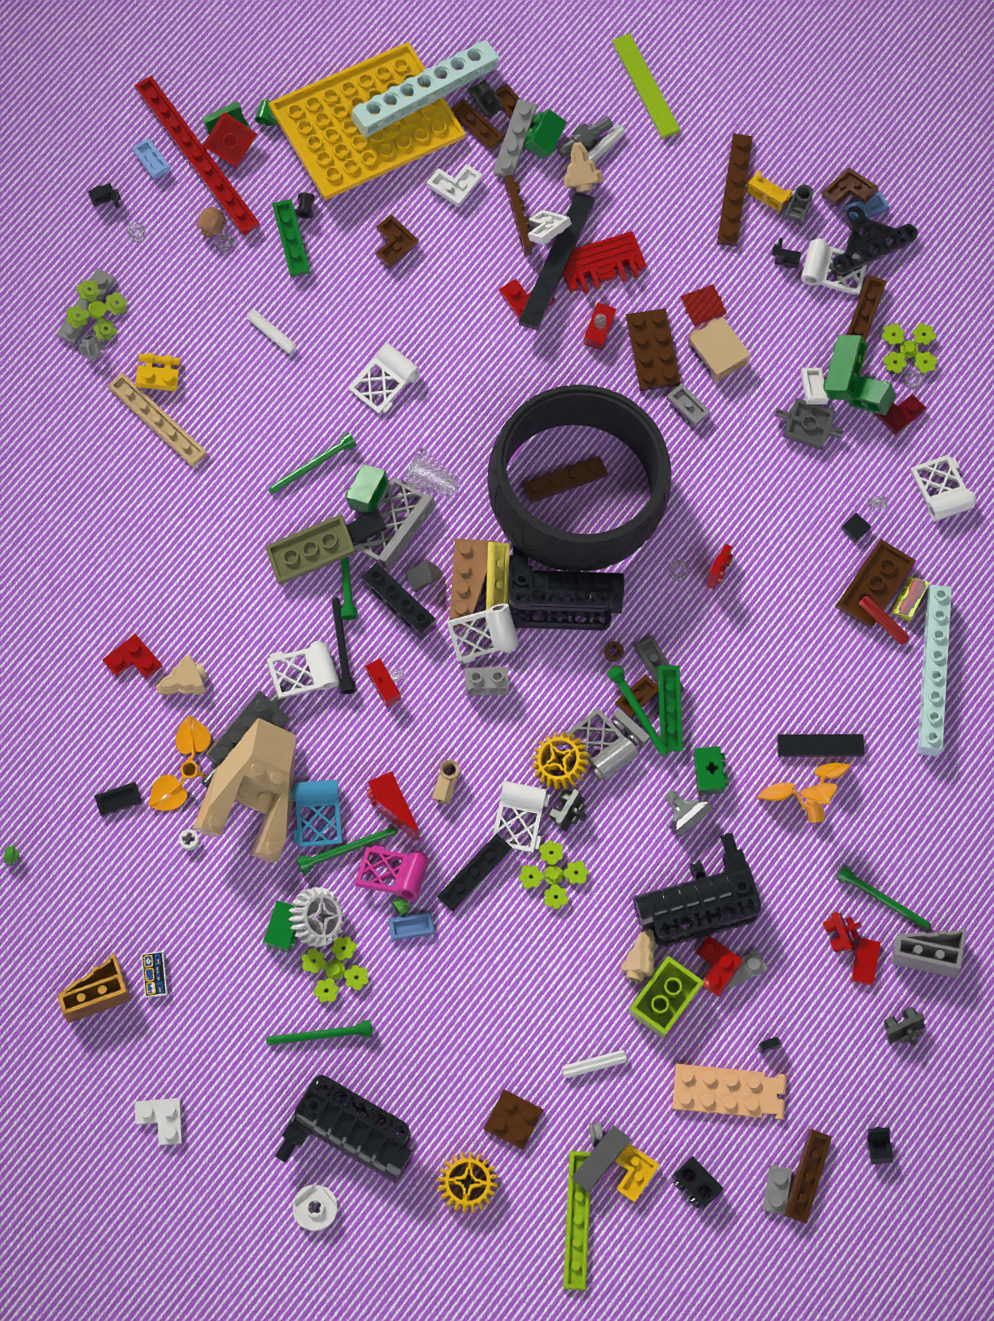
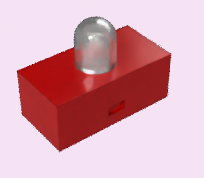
M597 302L584 336V345L603 351L616 317V308Z
M380 658L365 666L366 673L386 708L401 700V694L395 684L403 680L405 676L402 669H395L388 673Z

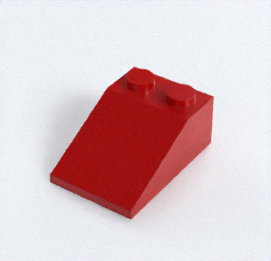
M388 772L368 781L369 789H366L372 807L376 806L382 815L415 841L419 840V829L393 772Z

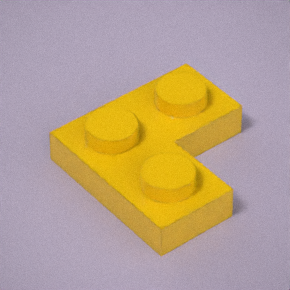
M629 1143L615 1161L628 1171L616 1191L635 1203L660 1164Z

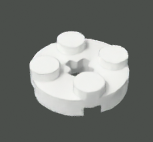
M309 1185L302 1188L296 1194L293 1203V1216L301 1227L315 1232L328 1228L334 1222L338 1213L337 1200L328 1188L319 1185ZM312 1202L321 1204L318 1214L316 1212L312 1214L309 1212Z

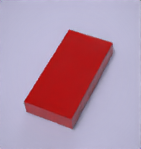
M859 937L851 976L852 982L873 986L881 942Z

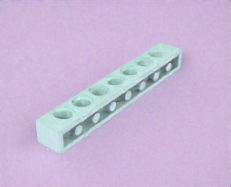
M487 40L476 42L471 48L457 52L450 59L440 61L438 65L431 69L423 70L421 74L406 79L404 83L398 86H392L387 92L375 95L364 104H358L352 110V122L362 136L366 138L498 68L499 56Z
M930 585L926 594L917 754L939 756L943 749L952 590L950 586Z

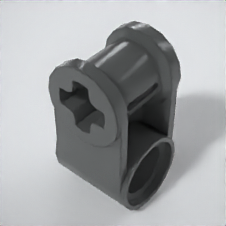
M803 184L797 187L783 219L796 221L800 226H803L813 198V189L809 185ZM800 195H805V196H807L808 198H807V199H802V198H800L799 196H800Z

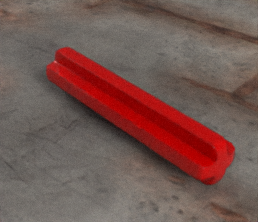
M864 596L860 600L859 605L899 644H905L908 641L909 635L869 596Z

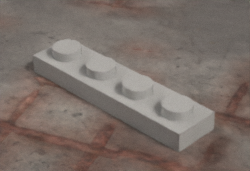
M518 99L493 170L495 175L505 177L513 174L514 177L524 148L523 145L526 141L525 135L531 128L538 108L537 104Z
M97 268L89 281L94 280L97 282V289L100 290V294L96 296L95 301L103 302L116 279L115 276ZM79 297L73 307L75 308V306L79 305L82 310L88 311V306L91 302H88L87 299L81 300ZM89 315L86 319L87 324L85 326L81 325L78 329L73 328L71 323H68L65 319L57 332V337L76 346L92 317Z

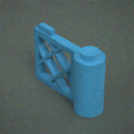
M338 779L294 783V787L291 789V799L296 802L298 830H293L294 843H299V847L342 844ZM326 806H335L336 814L329 821L321 812ZM314 807H321V808L319 809V811H317ZM301 808H311L316 814L307 822L301 817ZM318 815L327 822V825L320 833L310 825ZM302 821L306 824V826L303 829ZM330 825L337 830V839L328 840L322 835ZM308 827L318 834L313 841L303 842V832ZM319 837L324 839L322 841H317Z

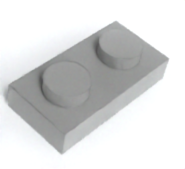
M682 383L667 395V400L694 427L710 415V411Z
M620 708L613 713V725L620 731L624 730L629 735L628 738L636 746L639 744L643 748L649 742L650 736Z
M759 950L742 957L745 961L727 986L729 990L768 971V967Z
M773 1165L769 1166L762 1211L784 1215L792 1169Z

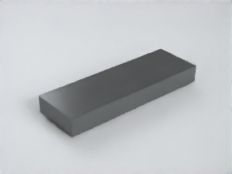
M652 635L635 644L634 648L658 686L657 667L671 665ZM680 682V689H681V692H683V691H684V687H683V685H682L681 682Z
M613 1125L571 1179L590 1194L632 1141L631 1138Z

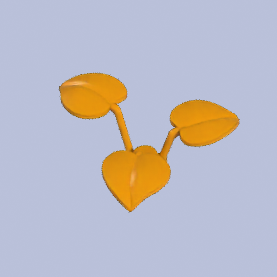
M191 715L187 716L181 723L175 742L180 753L190 754L192 752V755L188 758V761L181 765L182 776L180 783L173 775L160 776L154 782L149 806L154 809L168 811L181 807L188 796L187 791L181 787L185 783V779L194 780L199 776L203 778L206 776V774L201 772L200 766L193 762L196 752H203L208 748L211 742V735L207 727Z
M827 763L819 766L815 770V775L820 777V784L807 787L800 792L801 796L807 799V803L803 801L798 791L794 790L796 788L795 784L786 782L776 783L767 787L759 794L758 800L780 801L795 795L802 806V810H806L808 821L811 823L821 822L826 818L823 804L829 805L838 789L836 784L824 783L826 778L835 779L844 775L851 768V765Z

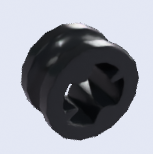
M697 860L696 864L689 863L694 880L706 877L700 860Z

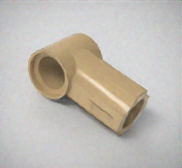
M445 760L441 764L432 797L433 801L450 805L457 780L460 776L459 766L456 761ZM448 767L456 769V772L451 776L444 773Z

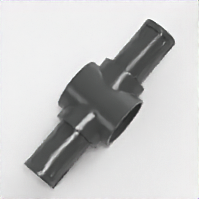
M606 116L594 125L582 124L574 130L571 140L557 148L562 158L570 155L573 144L581 142L586 150H590L598 143L599 135L613 127V122Z

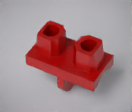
M838 911L831 913L832 917L825 920L823 926L828 934L838 930L840 937L830 941L834 952L837 953L845 950L851 952L856 950L850 932L853 939L859 938L857 930L862 927L861 922L854 923L852 917L846 918L848 926H846L841 913H838Z

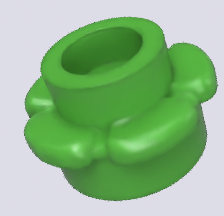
M15 845L12 847L6 846L4 863L10 864V866L14 862L17 863L19 859V850L15 848Z
M396 895V899L391 901L394 910L399 916L408 914L409 902Z

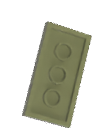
M342 514L265 546L279 585L357 553Z

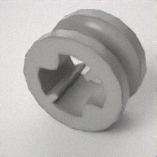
M600 1121L595 1125L589 1123L591 1142L595 1143V1140L601 1141L603 1136Z

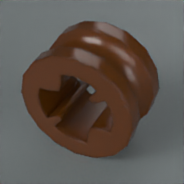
M615 641L608 643L604 651L605 658L610 662H617L622 658L624 654L623 646ZM613 647H616L617 652L620 653L619 655L616 654L615 657L611 656V652L608 651L609 649L612 650Z

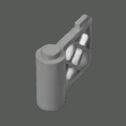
M599 708L566 733L568 737L571 733L575 734L578 731L587 732L586 741L581 742V744H585L587 747L584 752H588V746L601 747L600 753L592 758L589 754V757L586 758L594 767L592 772L598 780L603 779L607 781L639 756L635 745L622 735ZM599 716L603 721V728L591 727V721ZM590 732L602 733L601 742L589 741ZM605 733H614L618 737L613 743L604 742Z

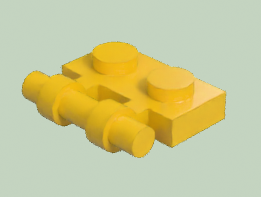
M154 353L139 354L138 362H146V366L138 365L135 387L177 392L179 370L171 369V365L180 366V358H174L172 355L157 356ZM153 363L164 364L165 368L153 367Z

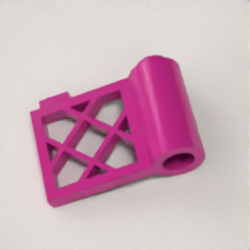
M372 845L371 848L366 847L355 880V886L398 894L401 898L410 901L418 899L430 860L421 851H415L408 855L386 851L385 847ZM370 855L379 856L381 861L373 865L368 860ZM394 859L402 861L401 865L394 869L389 865V862ZM385 865L389 871L378 876L375 869ZM370 872L375 876V879L369 882L362 881L363 876ZM393 876L396 881L394 886L385 885L383 880Z

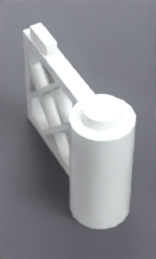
M817 238L809 244L801 280L808 285H822L859 296L867 265L857 271L850 272L844 278L837 276L839 280L836 282L826 280L827 274L831 273L829 265L832 263V254L839 256L844 251L830 247L824 239ZM859 254L852 255L854 261L862 262V257ZM846 261V262H845L844 264H842V265H839V264H838V265H836V266H837L838 268H839V267H842V266L846 265V264L848 263V261ZM853 277L857 283L856 289L848 287L845 280Z
M386 343L380 348L374 360L348 389L379 415L382 412L386 414L393 406L391 401L406 384L414 383L419 378L420 368L392 345ZM377 365L382 369L383 377L371 378V371ZM386 380H395L399 383L394 390H386ZM383 381V391L372 392L371 382ZM360 383H369V392L360 393L356 390ZM384 395V402L378 408L373 404L372 396Z
M949 455L910 469L934 522L973 509L975 507L974 503L977 502L974 492L966 489L957 471L959 465L955 457L951 458ZM946 462L949 467L948 473L937 470V466ZM925 470L930 472L931 475L927 480L921 478L918 472ZM934 474L945 478L942 485L931 481ZM949 479L955 481L959 487L951 489L945 487ZM931 486L940 491L937 495L930 497L927 489Z
M498 604L488 610L447 621L458 662L463 661V664L476 661L475 657L499 650L504 651V653H511L519 646L508 604ZM486 618L487 624L483 630L473 626L476 619ZM463 624L467 626V629L461 636L454 632V625ZM470 629L480 633L475 643L466 638ZM483 636L492 639L493 646L484 648L478 644ZM463 641L473 646L469 653L460 654L459 648Z
M315 641L307 649L283 654L280 651L269 655L270 658H267L266 661L278 700L319 689L328 690L339 685L340 682L327 643ZM296 657H305L306 665L303 669L293 664ZM282 662L288 666L282 674L274 669L273 663ZM290 667L301 672L296 681L286 676ZM303 674L312 679L313 685L304 686L299 683ZM283 679L293 684L290 691H281L280 683Z
M504 781L492 838L506 827L512 836L506 842L513 849L534 853V849L539 850L541 836H537L541 815L543 807H548L550 794H546L547 789ZM503 807L513 809L517 816L506 823L502 817ZM517 810L524 811V812L519 815L518 812H517ZM528 812L537 814L535 823L529 827L526 826L521 818ZM519 819L525 829L514 835L508 825ZM502 820V822L504 823V825H502L501 827H499V826H500V821ZM534 827V831H533V835H532L531 832H530V829ZM528 832L532 838L530 847L521 846L516 838ZM515 840L517 844H512L510 842Z

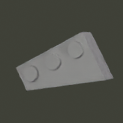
M966 929L949 932L943 930L938 933L898 934L893 945L890 964L956 978L961 969Z

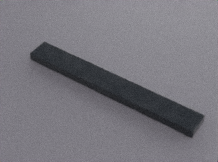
M576 192L566 214L570 218L571 225L562 233L557 234L518 321L520 326L538 331L595 204V197Z

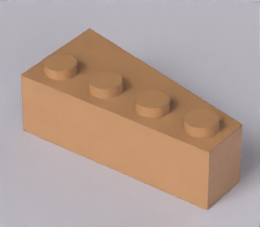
M455 539L450 620L476 613L487 580L488 542L497 541ZM457 624V625H454L453 627H467V626H465V625H463V624Z

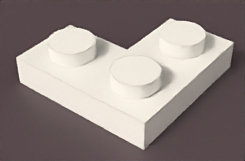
M466 164L454 179L438 168L427 181V187L457 207H460L482 180L483 174Z
M541 210L529 219L530 227L535 229L528 233V237L532 242L542 245L547 244L553 237L562 233L571 225L570 218Z
M180 1098L135 1101L136 1125L158 1123L160 1146L182 1144Z

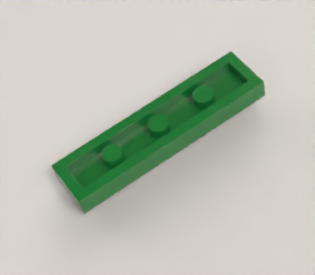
M292 199L272 203L290 278L309 274L310 269Z
M658 666L660 739L668 752H682L680 666Z

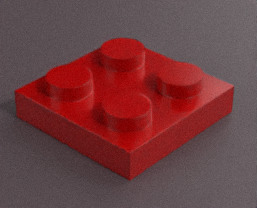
M223 112L202 147L234 168H237L258 134Z

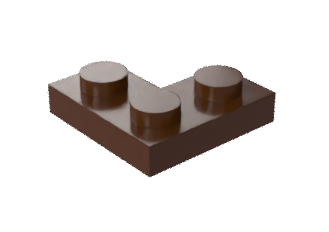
M848 167L821 192L822 198L837 207L849 195L854 196L865 204L879 192L877 185Z
M392 214L376 226L377 231L388 240L385 245L375 252L376 257L389 269L419 244V240Z

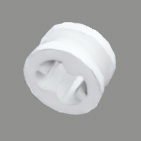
M186 829L181 832L179 842L185 850H194L199 845V837L194 830ZM188 835H192L193 839L195 838L194 841L190 842V845H186V841H183L188 838Z

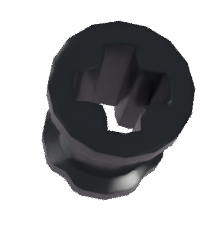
M306 192L299 193L297 198L299 205L296 210V216L303 219L312 218L314 216L312 206L315 196Z

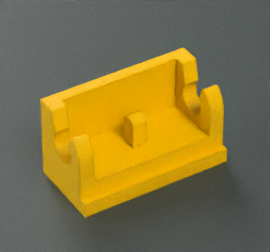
M757 171L748 183L747 193L781 213L793 195L792 190H783L763 178L761 171Z

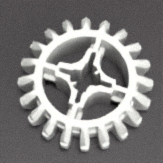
M318 887L305 889L303 893L296 895L298 900L292 902L295 908L289 910L293 913V917H290L288 920L293 921L294 925L291 929L297 930L295 936L301 937L300 942L307 943L309 946L322 947L338 939L337 934L343 932L340 926L346 924L342 921V917L346 914L341 913V909L344 906L338 905L340 898L334 897V892ZM313 916H321L322 918H313Z

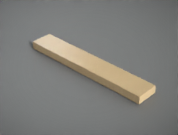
M123 372L107 385L111 392L192 468L208 455V452L139 387H135V384Z

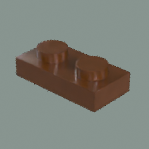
M646 674L630 688L641 708L658 694V686ZM623 694L615 702V705L629 718H632L635 713Z

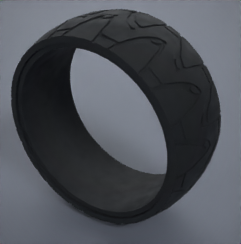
M582 384L565 385L546 390L530 398L529 401L522 404L501 428L489 459L488 493L492 510L501 529L522 553L534 561L540 562V564L557 570L589 572L601 570L623 561L642 547L645 541L652 536L667 508L672 470L666 443L659 428L652 418L641 407H638L634 401L620 393L603 387L599 388L598 386ZM566 425L593 427L620 439L636 454L648 476L651 497L638 515L615 529L596 534L565 532L546 525L523 507L509 483L506 466L513 454L524 442L544 430Z

